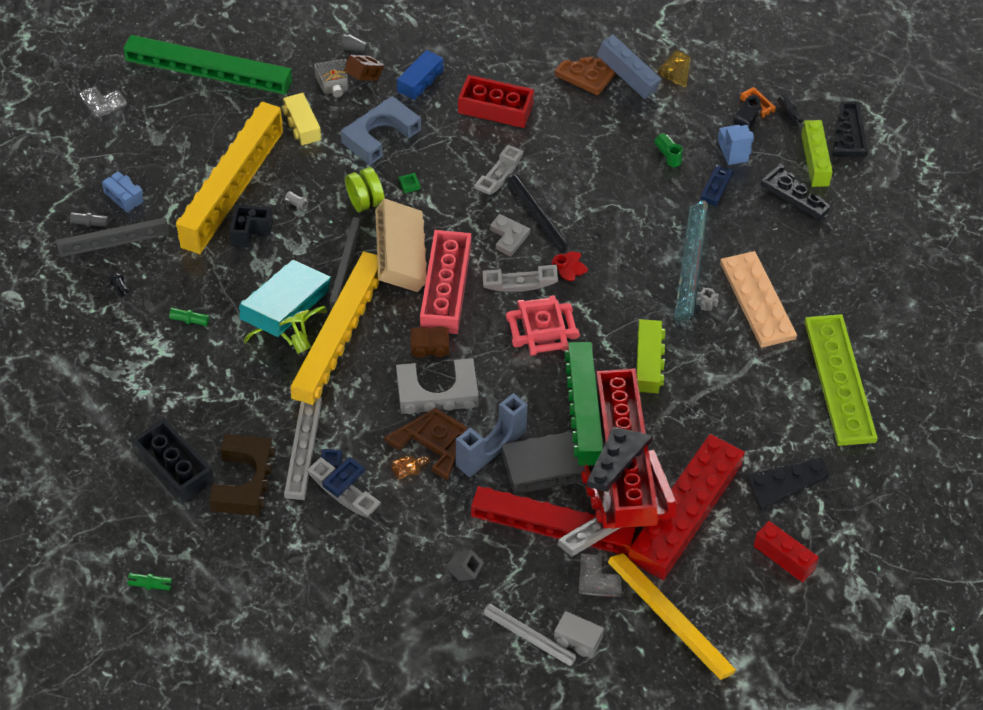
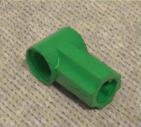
M664 133L659 134L654 140V144L666 157L667 165L670 167L680 166L682 163V146L675 144L668 135Z

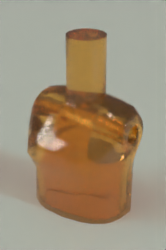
M404 455L397 460L391 461V467L396 477L400 480L418 475L421 470L420 466L430 463L428 456L415 459L412 455Z

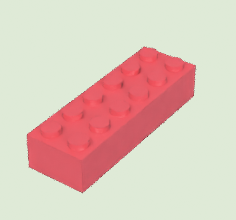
M434 231L420 313V327L429 329L433 327L449 328V333L458 334L471 252V233Z

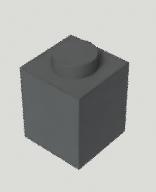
M472 550L457 551L446 568L459 581L472 580L476 578L484 562Z

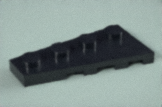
M613 427L587 480V487L607 492L621 477L625 468L628 469L632 465L633 459L641 455L643 448L646 445H650L652 435Z

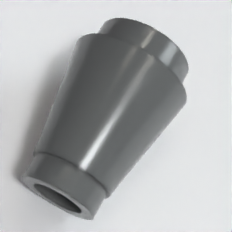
M344 34L341 42V47L344 50L364 53L367 43L350 34Z

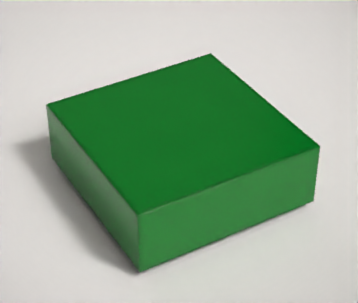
M415 173L398 177V182L404 194L421 189Z

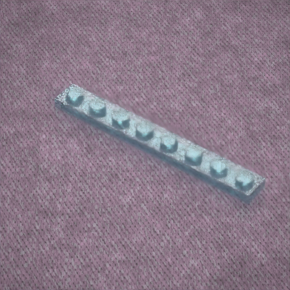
M705 200L690 206L674 314V318L678 322L694 315L708 203Z

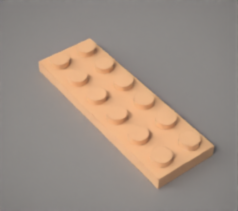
M753 251L722 258L720 265L760 347L795 340L797 334L756 252Z

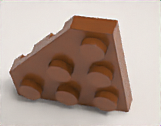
M593 56L580 58V61L574 62L564 60L554 70V76L595 95H599L617 74L602 59L594 58Z

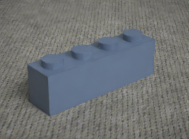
M611 35L601 43L597 56L638 94L646 99L656 92L661 78L616 36Z

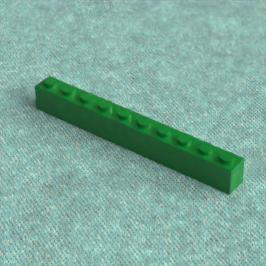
M130 35L123 48L125 60L129 62L286 95L292 83L291 68Z

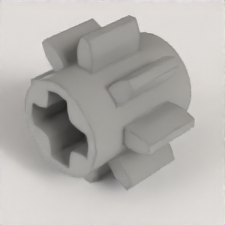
M703 288L701 292L696 294V305H699L701 310L711 311L713 306H718L719 294H715V291L711 288Z

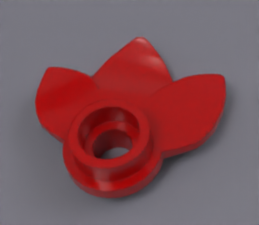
M567 252L565 255L558 254L552 260V265H557L560 277L567 281H575V276L583 275L588 271V268L579 262L581 258V253Z

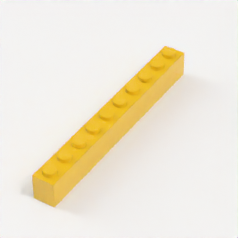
M364 251L361 254L291 385V399L314 405L316 398L319 399L321 397L322 387L328 383L331 370H335L337 359L344 352L345 343L350 341L353 328H357L359 317L365 312L366 303L371 301L373 290L377 289L379 285L377 255Z

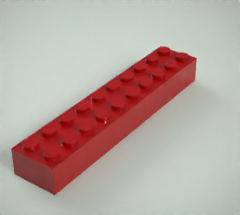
M636 370L596 371L604 445L613 427L646 434ZM646 445L641 455L633 459L632 465L628 469L625 468L621 477L610 488L616 528L658 525V506L648 445Z

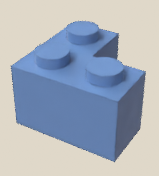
M734 125L719 128L718 142L727 164L748 162L749 154L752 153L751 144L754 141L753 132H750L748 126Z

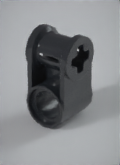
M756 95L748 96L735 114L733 123L740 126L747 125L750 130L762 111L760 98Z

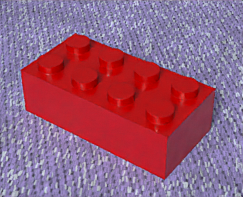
M472 75L467 76L458 97V113L522 128H525L534 105V89Z

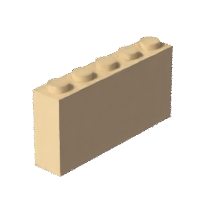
M384 198L375 209L378 280L419 292L425 286L427 278L423 212Z

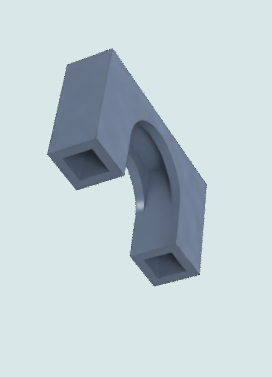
M391 96L349 126L344 127L341 130V143L367 164L371 165L383 157L382 144L368 133L371 129L378 126H391L409 139L421 130V117Z
M513 393L499 404L497 424L486 438H482L471 427L456 439V466L470 478L502 452L503 444L515 442L526 433L528 405Z

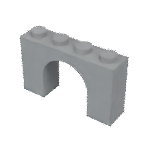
M473 358L454 360L455 384L449 390L441 393L428 392L419 385L416 363L396 365L401 414L429 412L434 408L450 411L453 409L478 407L479 396Z

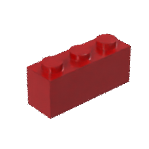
M768 521L756 534L754 547L802 583L815 570L819 557L772 522Z

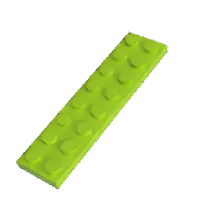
M843 315L805 317L804 322L837 445L876 443L878 439Z

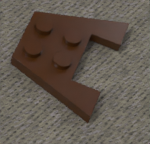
M434 408L385 436L384 442L398 451H401L411 439L421 443L441 456L432 466V472L448 481L456 461V439L467 431V426L439 409Z

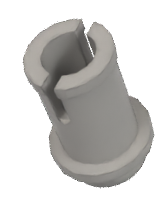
M291 191L285 195V202L296 206L298 210H305L307 208L308 201L305 197H300Z

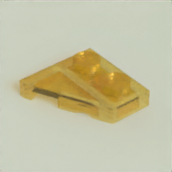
M676 50L658 68V74L686 87L691 57Z

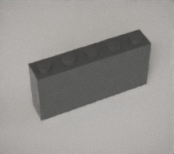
M572 431L556 435L550 434L540 438H529L524 441L509 442L502 445V458L513 495L582 482L581 472L584 471V465L578 466L577 457L573 455V446L576 443H572ZM588 465L589 470L592 471L595 465Z

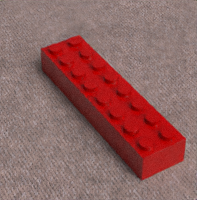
M709 434L671 488L676 500V517L658 520V525L645 526L630 547L628 558L636 566L664 581L742 466L745 452Z

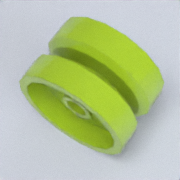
M371 167L360 170L359 174L354 172L345 176L348 196L358 212L368 210L370 205L376 207L384 199L380 180Z

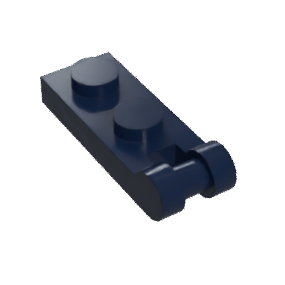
M717 164L701 194L700 201L717 206L733 176L734 170L730 168L728 170L724 169L721 165Z

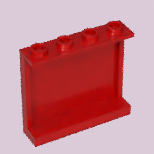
M650 450L649 457L658 506V520L676 517V500L655 451ZM584 465L581 478L583 484L586 483L587 495L591 496L592 509H596V520L602 524L604 529H615L611 489L606 492L587 487V480L592 471L589 470L588 465Z

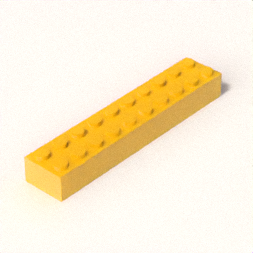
M261 102L258 108L254 109L253 115L250 119H247L244 128L238 132L235 141L229 145L225 155L221 156L220 162L213 168L209 178L204 181L200 191L196 192L191 204L187 205L182 217L178 218L176 227L181 248L197 254L202 253L282 135L283 125L280 107Z

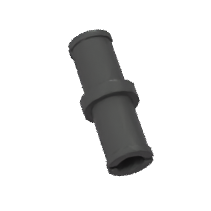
M71 212L70 224L86 225V227H108V216L92 215V213L80 214Z

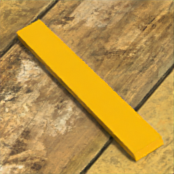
M624 553L612 556L609 559L608 563L720 680L735 673L736 669Z

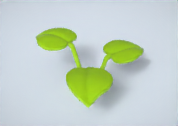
M325 306L318 307L310 312L309 310L298 312L293 317H289L279 323L282 326L291 322L296 333L291 336L292 340L284 332L281 336L288 341L290 346H294L298 354L311 348L307 339L308 336L305 331L304 322L313 314L327 313ZM295 322H300L302 332L298 331ZM256 328L245 337V344L253 334L262 331V329Z

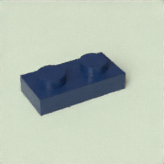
M349 457L322 482L323 487L338 498L365 472V467Z

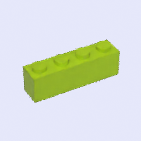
M822 120L804 121L801 136L811 186H829L832 167Z
M639 319L636 366L639 392L659 394L660 386L664 385V375L661 374V370L664 371L665 359H661V355L665 353V344H661V342L665 340V329H662V321Z

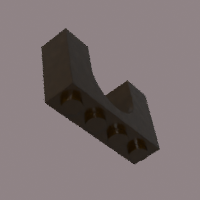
M224 434L221 446L222 461L248 464L256 470V474L249 482L239 486L213 484L209 498L211 512L250 516L260 515V510L265 507L264 492H267L269 487L267 477L272 473L271 458H275L276 447L272 444V438Z

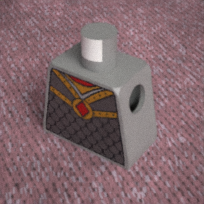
M346 59L314 64L315 77L324 94L332 93L334 97H340L343 95V91L348 90V74L344 71Z

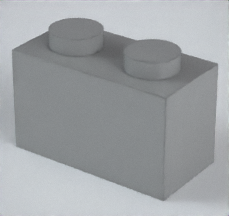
M565 611L554 631V642L564 648L576 651L577 654L583 657L593 658L603 639L604 628Z

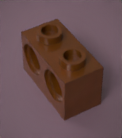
M350 55L346 61L344 71L357 80L378 81L384 65L371 56Z

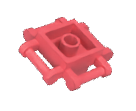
M555 295L549 296V298L530 301L517 300L518 310L506 313V319L510 324L513 336V346L518 348L528 344L530 356L547 351L568 350L567 338L574 340L580 336L579 330L574 323L572 305L570 303L559 304ZM561 313L565 314V318H566V321H567L568 329H565V325H564V321H563V317H562V314H561ZM517 319H522L525 335L520 336Z

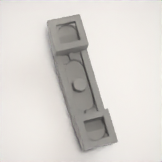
M507 145L501 152L499 161L486 176H481L474 185V188L489 195L495 193L513 173L523 155V151Z
M557 265L538 266V271L502 274L501 269L483 271V287L496 291H530L558 282Z
M321 457L307 470L308 474L330 496L361 516L368 517L381 505V502L368 492L362 493L353 485L338 498L326 490L322 482L336 468Z

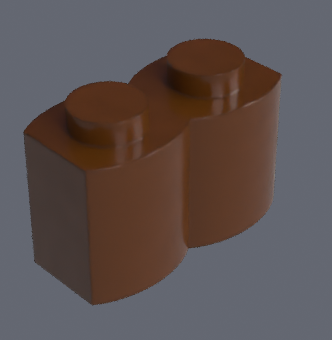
M417 327L411 329V356L418 358L429 355L443 357L450 354L449 328L433 327L429 329Z

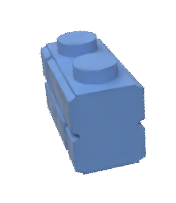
M116 172L102 182L104 193L127 213L134 209L135 206L137 207L143 203V190L139 185L135 186L127 175L123 176L120 172Z

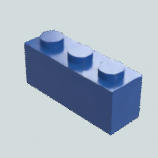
M426 50L397 79V92L415 100L424 92L428 85L433 83L438 75L442 74L444 70L443 58Z

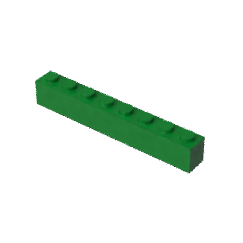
M568 342V350L564 351L565 362H568L566 363V375H569L567 376V388H571V390H568V401H572L569 404V413L573 415L571 417V429H575V431H572V443H576L573 446V455L577 457L578 466L595 465L603 450L592 344L591 342Z

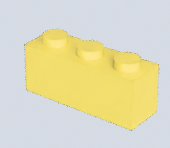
M304 93L283 98V114L288 116L289 127H293L294 137L296 140H299L301 146L321 140L320 126Z

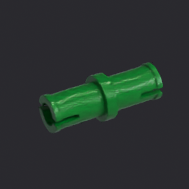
M173 307L170 310L169 319L184 321L189 325L193 323L208 326V314L205 315L193 312L191 309L186 311Z
M129 573L128 578L137 579V581L128 580V586L145 587L146 590L160 589L170 591L171 585H163V583H172V578L158 577L152 573L148 575Z

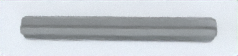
M488 604L485 607V616L565 664L571 666L575 662L576 655L492 604Z

